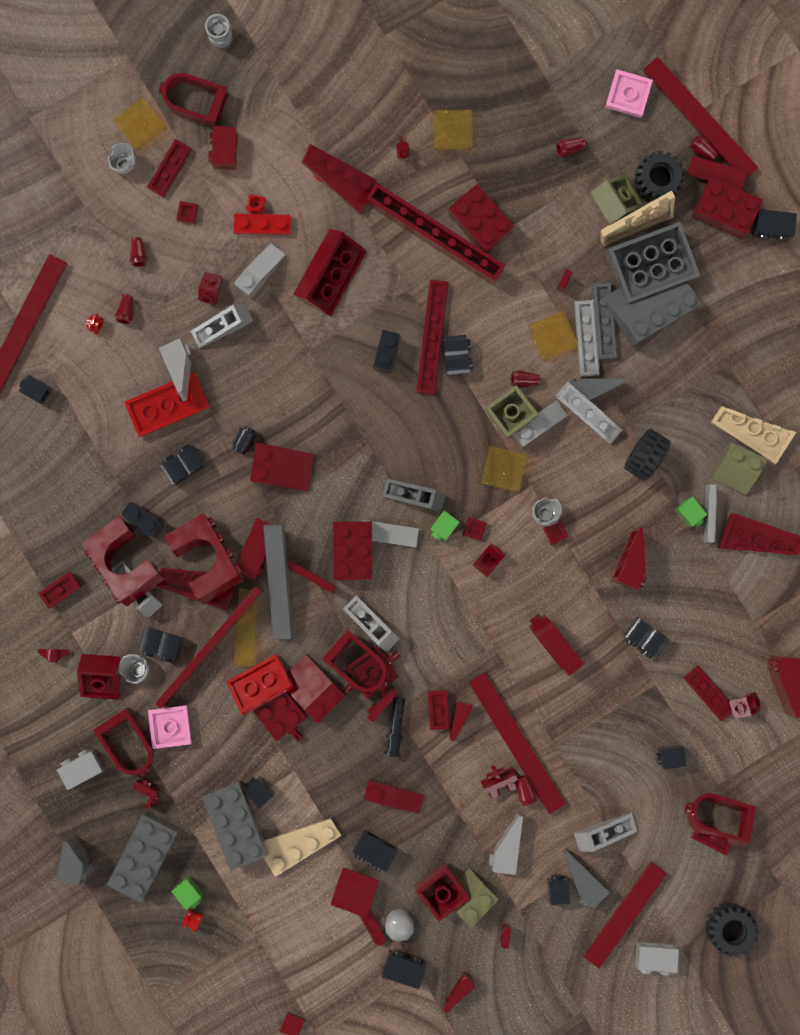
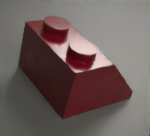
M81 654L77 669L81 697L119 699L121 674L118 671L119 662L121 661L120 656Z
M446 862L414 884L416 893L439 922L470 899L463 885Z

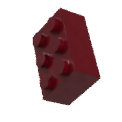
M710 177L705 183L691 217L743 240L750 232L763 199Z
M478 184L448 208L447 214L475 246L487 254L513 233L515 228Z
M333 521V580H372V521Z

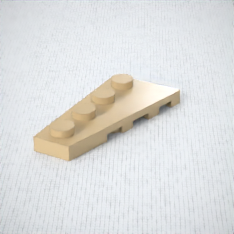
M673 192L666 193L602 229L601 242L603 246L672 219L675 202Z
M723 406L719 408L710 422L774 465L778 462L796 434L794 431L763 422V420L746 416L743 413Z
M329 818L264 840L269 855L263 858L276 877L340 837L341 833L333 820Z

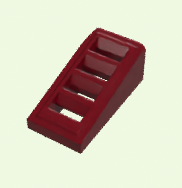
M456 701L449 733L451 741H454L472 709V704Z
M465 971L443 1004L445 1013H448L475 989L474 981Z

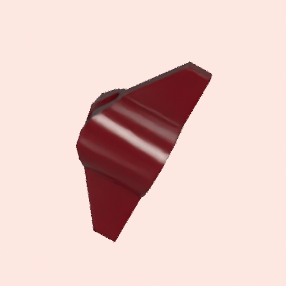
M399 136L400 142L396 145L397 158L406 159L410 157L409 144L403 142L402 136Z
M37 649V653L50 663H55L69 654V649Z

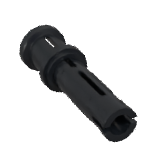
M393 698L389 733L386 735L387 747L384 755L401 757L399 752L400 744L403 740L401 729L406 698Z

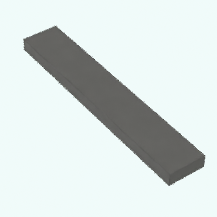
M284 524L264 525L273 639H292L294 636Z

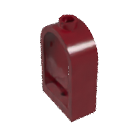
M176 73L171 75L164 83L162 82L159 87V93L162 94L168 109L173 114L211 127L218 126L229 95L226 86L186 73ZM187 83L215 92L208 116L170 103L169 93L171 89L178 84Z
M537 614L529 620L532 623L529 625V628L566 675H572L584 665V662L546 615L540 616Z
M346 630L322 658L324 662L359 691L374 692L379 690L383 692L389 685L386 681L388 669L385 662L349 630ZM353 641L373 656L382 667V678L374 687H361L334 664Z
M129 707L93 730L113 763L121 772L128 775L140 774L142 777L151 771L149 766L154 760L155 749H152V742ZM127 720L148 752L145 765L137 769L130 768L123 763L106 737L107 733Z
M713 793L703 794L692 803L687 802L684 813L687 814L688 822L694 831L739 847H745L750 844L756 806ZM707 801L740 811L737 836L703 825L697 816L698 803Z

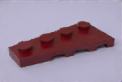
M309 144L301 163L319 179H322L332 191H335L342 197L344 202L355 209L354 211L361 215L366 205V198L377 180L316 146Z
M731 512L718 548L798 556L800 552V535Z
M172 568L160 569L164 580L155 587L200 602L189 583L207 572ZM237 585L205 604L228 612Z

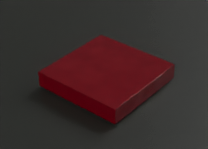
M343 867L330 905L367 918L380 880Z

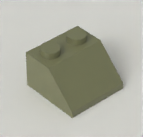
M626 174L606 180L591 192L594 202L600 207L604 218L610 225L645 206Z
M517 385L485 407L490 418L507 438L539 416Z
M734 443L727 444L711 479L747 495L758 479L767 459Z
M468 868L459 878V881L470 899L454 911L472 928L499 899L497 894Z

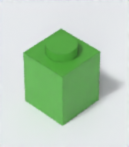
M689 497L674 509L688 527H698L705 521L704 517L707 515L694 497Z
M443 511L430 529L433 532L431 535L438 541L442 539L446 541L459 521Z
M190 876L185 878L171 891L185 910L190 906L192 909L201 902L200 898L204 894Z

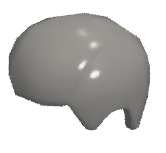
M118 143L112 146V153L108 156L111 170L117 174H128L135 168L137 164L136 153L128 143Z
M544 497L532 507V517L542 526L556 524L562 515V505L556 498L549 499Z
M129 654L124 656L119 662L118 671L125 681L139 684L148 677L150 665L145 657Z
M396 909L390 912L385 922L387 935L392 940L398 942L408 940L414 932L413 916L403 909Z

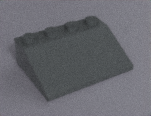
M681 222L611 247L605 252L611 270L628 303L700 276Z
M686 282L630 303L627 302L621 288L602 298L632 347L701 305L694 291Z

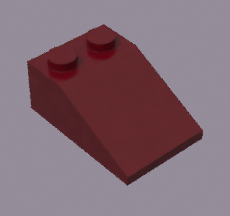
M256 443L250 481L308 492L315 454Z
M641 527L633 528L611 581L631 590H638L639 587L642 588L647 578L644 576L646 573L644 532Z
M307 654L287 672L294 687L288 692L317 724L346 697V694Z
M771 655V659L767 663V669L770 671L769 675L786 715L800 718V658Z

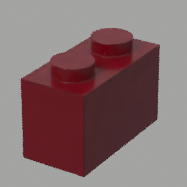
M213 126V132H210L209 136L212 151L208 153V162L211 163L213 169L236 170L237 128Z

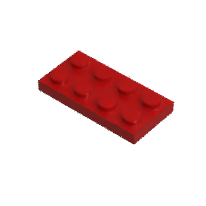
M195 372L190 374L187 401H182L172 381L124 402L139 438L210 408Z

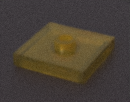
M143 97L113 119V122L136 151L166 129L164 123Z
M434 110V150L472 149V110Z
M564 311L528 325L542 361L578 347Z
M489 446L481 484L519 492L527 454Z

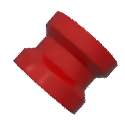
M189 908L181 927L191 928L196 933L204 914H197L193 909Z

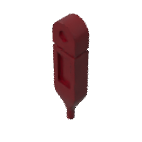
M370 909L367 918L361 916L360 918L373 942L381 946L385 942V935Z

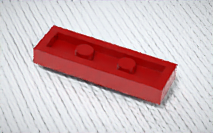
M234 213L233 233L291 235V215Z

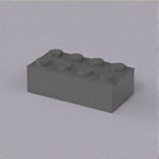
M242 781L202 797L230 871L269 855L248 797L244 793L245 789Z
M146 811L133 832L107 886L142 903L180 828Z

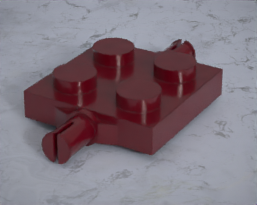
M378 646L372 648L371 650L387 666L388 676L386 681L390 684L399 678L392 665L394 661L401 658L398 651L396 650L387 657ZM368 652L345 667L351 675V679L363 688L376 686L382 678L383 671L380 663ZM350 683L343 687L347 694L355 689ZM379 690L374 692L362 693L364 694L366 699H368L369 697L377 693Z
M288 691L253 711L276 742L290 733L297 742L304 738L297 728L307 716Z

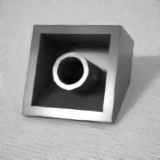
M71 835L63 842L56 881L80 885L91 875L93 865L90 864L91 857L75 835Z

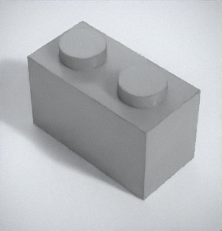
M86 749L78 754L79 758L74 761L69 758L60 763L62 767L57 769V772L67 790L106 770L95 749L92 751Z
M637 942L635 965L640 972L651 974L652 971H657L662 975L677 973L679 949L676 945Z

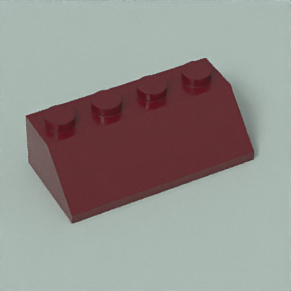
M329 228L293 295L305 304L332 317L367 250L344 232Z

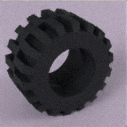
M659 151L658 154L653 152L650 156L647 155L635 172L636 177L634 178V183H636L635 189L640 191L638 194L640 197L645 196V201L648 202L649 200L654 201L670 191L673 192L674 196L677 195L685 181V176H683L685 168L681 169L683 164L681 161H676L678 159L677 156L671 157V153L667 152L665 155L663 151ZM656 169L664 171L669 177V185H655L650 179V171Z
M648 429L634 446L625 462L624 469L643 481L648 480L667 454L671 441L653 429Z
M723 903L719 904L720 908L714 907L712 909L714 913H709V921L706 920L705 922L707 926L705 931L709 941L720 953L726 954L729 957H732L733 954L736 957H740V953L746 955L748 953L747 949L750 948L752 950L754 948L753 942L757 943L758 941L755 937L759 935V930L756 928L758 924L754 920L755 918L745 908L736 903L735 905L727 903L726 906ZM731 920L740 921V933L733 939L723 938L722 930L724 925Z

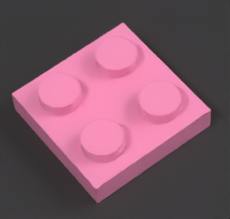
M616 69L605 108L641 118L653 80Z
M188 705L148 710L152 749L192 744Z

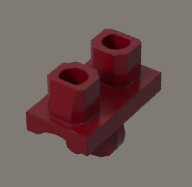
M492 765L493 772L486 774L487 778L480 781L485 793H488L491 799H495L501 795L499 792L501 787L506 786L508 792L516 790V781L518 779L512 767L506 770L504 767L496 770L495 765Z

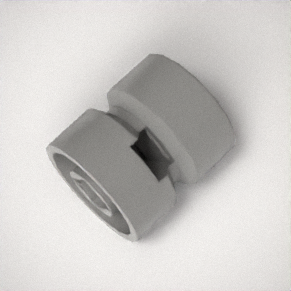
M213 14L208 17L205 29L211 44L218 48L229 45L233 35L228 19L221 14Z

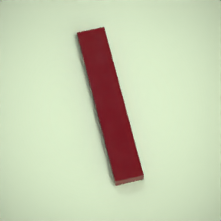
M430 279L416 393L435 395L448 281Z
M650 861L584 953L583 957L600 969L666 877V872Z

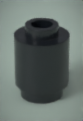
M246 425L244 428L240 427L232 442L233 446L231 449L243 455L247 451L249 452L257 437L254 434L255 430Z

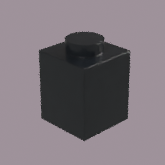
M29 374L27 378L24 377L19 385L21 387L19 392L42 405L52 391V388Z
M682 745L658 748V753L655 754L657 765H660L662 769L687 766L685 750Z
M260 776L257 779L252 777L245 784L247 788L244 790V793L259 809L275 794Z
M563 874L551 875V878H547L550 905L570 904L567 877H563Z

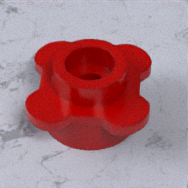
M254 194L249 195L248 205L246 206L247 212L263 214L265 212L264 204L267 202L266 198Z
M99 314L91 315L86 322L87 329L97 335L103 328L104 318L99 317Z

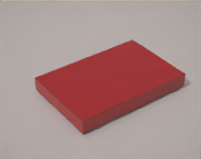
M277 654L226 681L243 716L294 688Z

